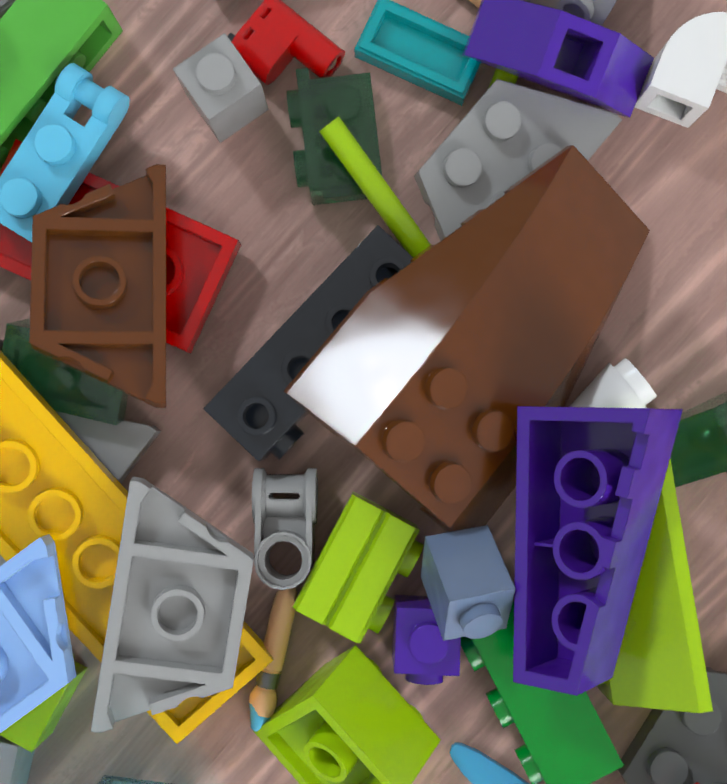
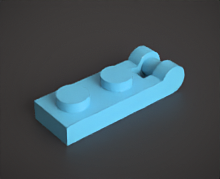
M75 63L68 64L57 78L55 93L0 176V223L32 243L33 216L60 204H69L124 119L129 108V96L112 86H108L105 89L93 82V75ZM81 105L92 110V116L85 127L72 120Z

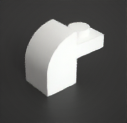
M712 12L697 16L676 30L654 58L635 108L688 128L709 108L716 89L727 93V12Z

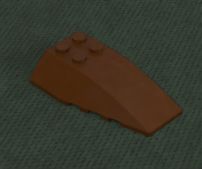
M574 145L566 146L504 191L505 195L486 209L478 210L460 223L461 227L436 245H430L410 260L411 263L389 279H383L368 290L283 391L331 433L351 444L422 506L420 510L446 532L485 526L516 487L517 406L565 407L650 231Z

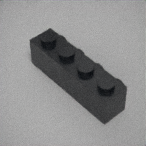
M377 225L203 409L257 461L265 460L271 453L280 460L305 434L297 425L309 414L283 391L364 294L383 279L391 278L409 265L413 257Z

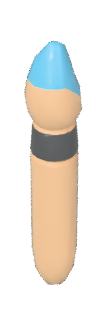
M296 587L286 590L278 589L272 603L263 643L272 655L273 661L256 675V686L249 696L251 729L256 732L272 717L277 707V693L275 689H277L282 674L281 671L296 612L292 608L297 598Z

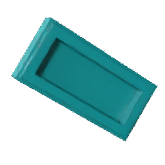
M377 0L354 49L355 58L461 106L482 64L463 56L469 38L468 35L391 0Z

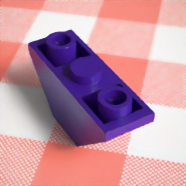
M482 0L463 52V56L629 118L654 60V57L621 33L559 9L521 0Z

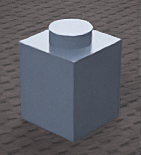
M488 525L425 536L421 579L443 641L465 636L470 639H480L495 633L497 630L507 628L515 587Z

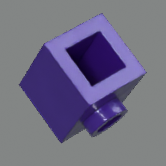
M394 595L392 640L394 673L405 674L406 681L421 685L440 684L443 682V676H460L461 637L443 641L428 596Z

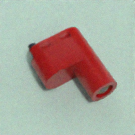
M264 0L236 35L233 33L228 35V38L254 75L266 85L274 82L293 58L320 79L326 81L335 73L345 56V51L281 0Z

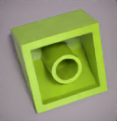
M356 645L324 664L275 709L272 717L262 725L259 731H253L299 784H412L441 741L424 722L421 713L414 706L407 703L382 675L379 666L373 660L366 657Z

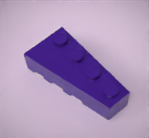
M517 406L514 683L577 696L613 678L683 409Z

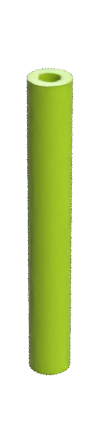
M338 116L323 127L319 133L402 247L413 258L429 247L431 244L341 118Z

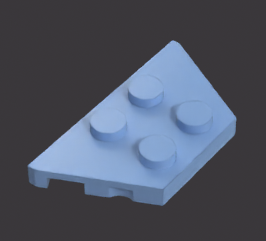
M50 534L39 537L0 566V733L76 677L56 545Z

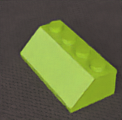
M670 459L613 678L597 686L613 705L690 713L712 712L713 707Z

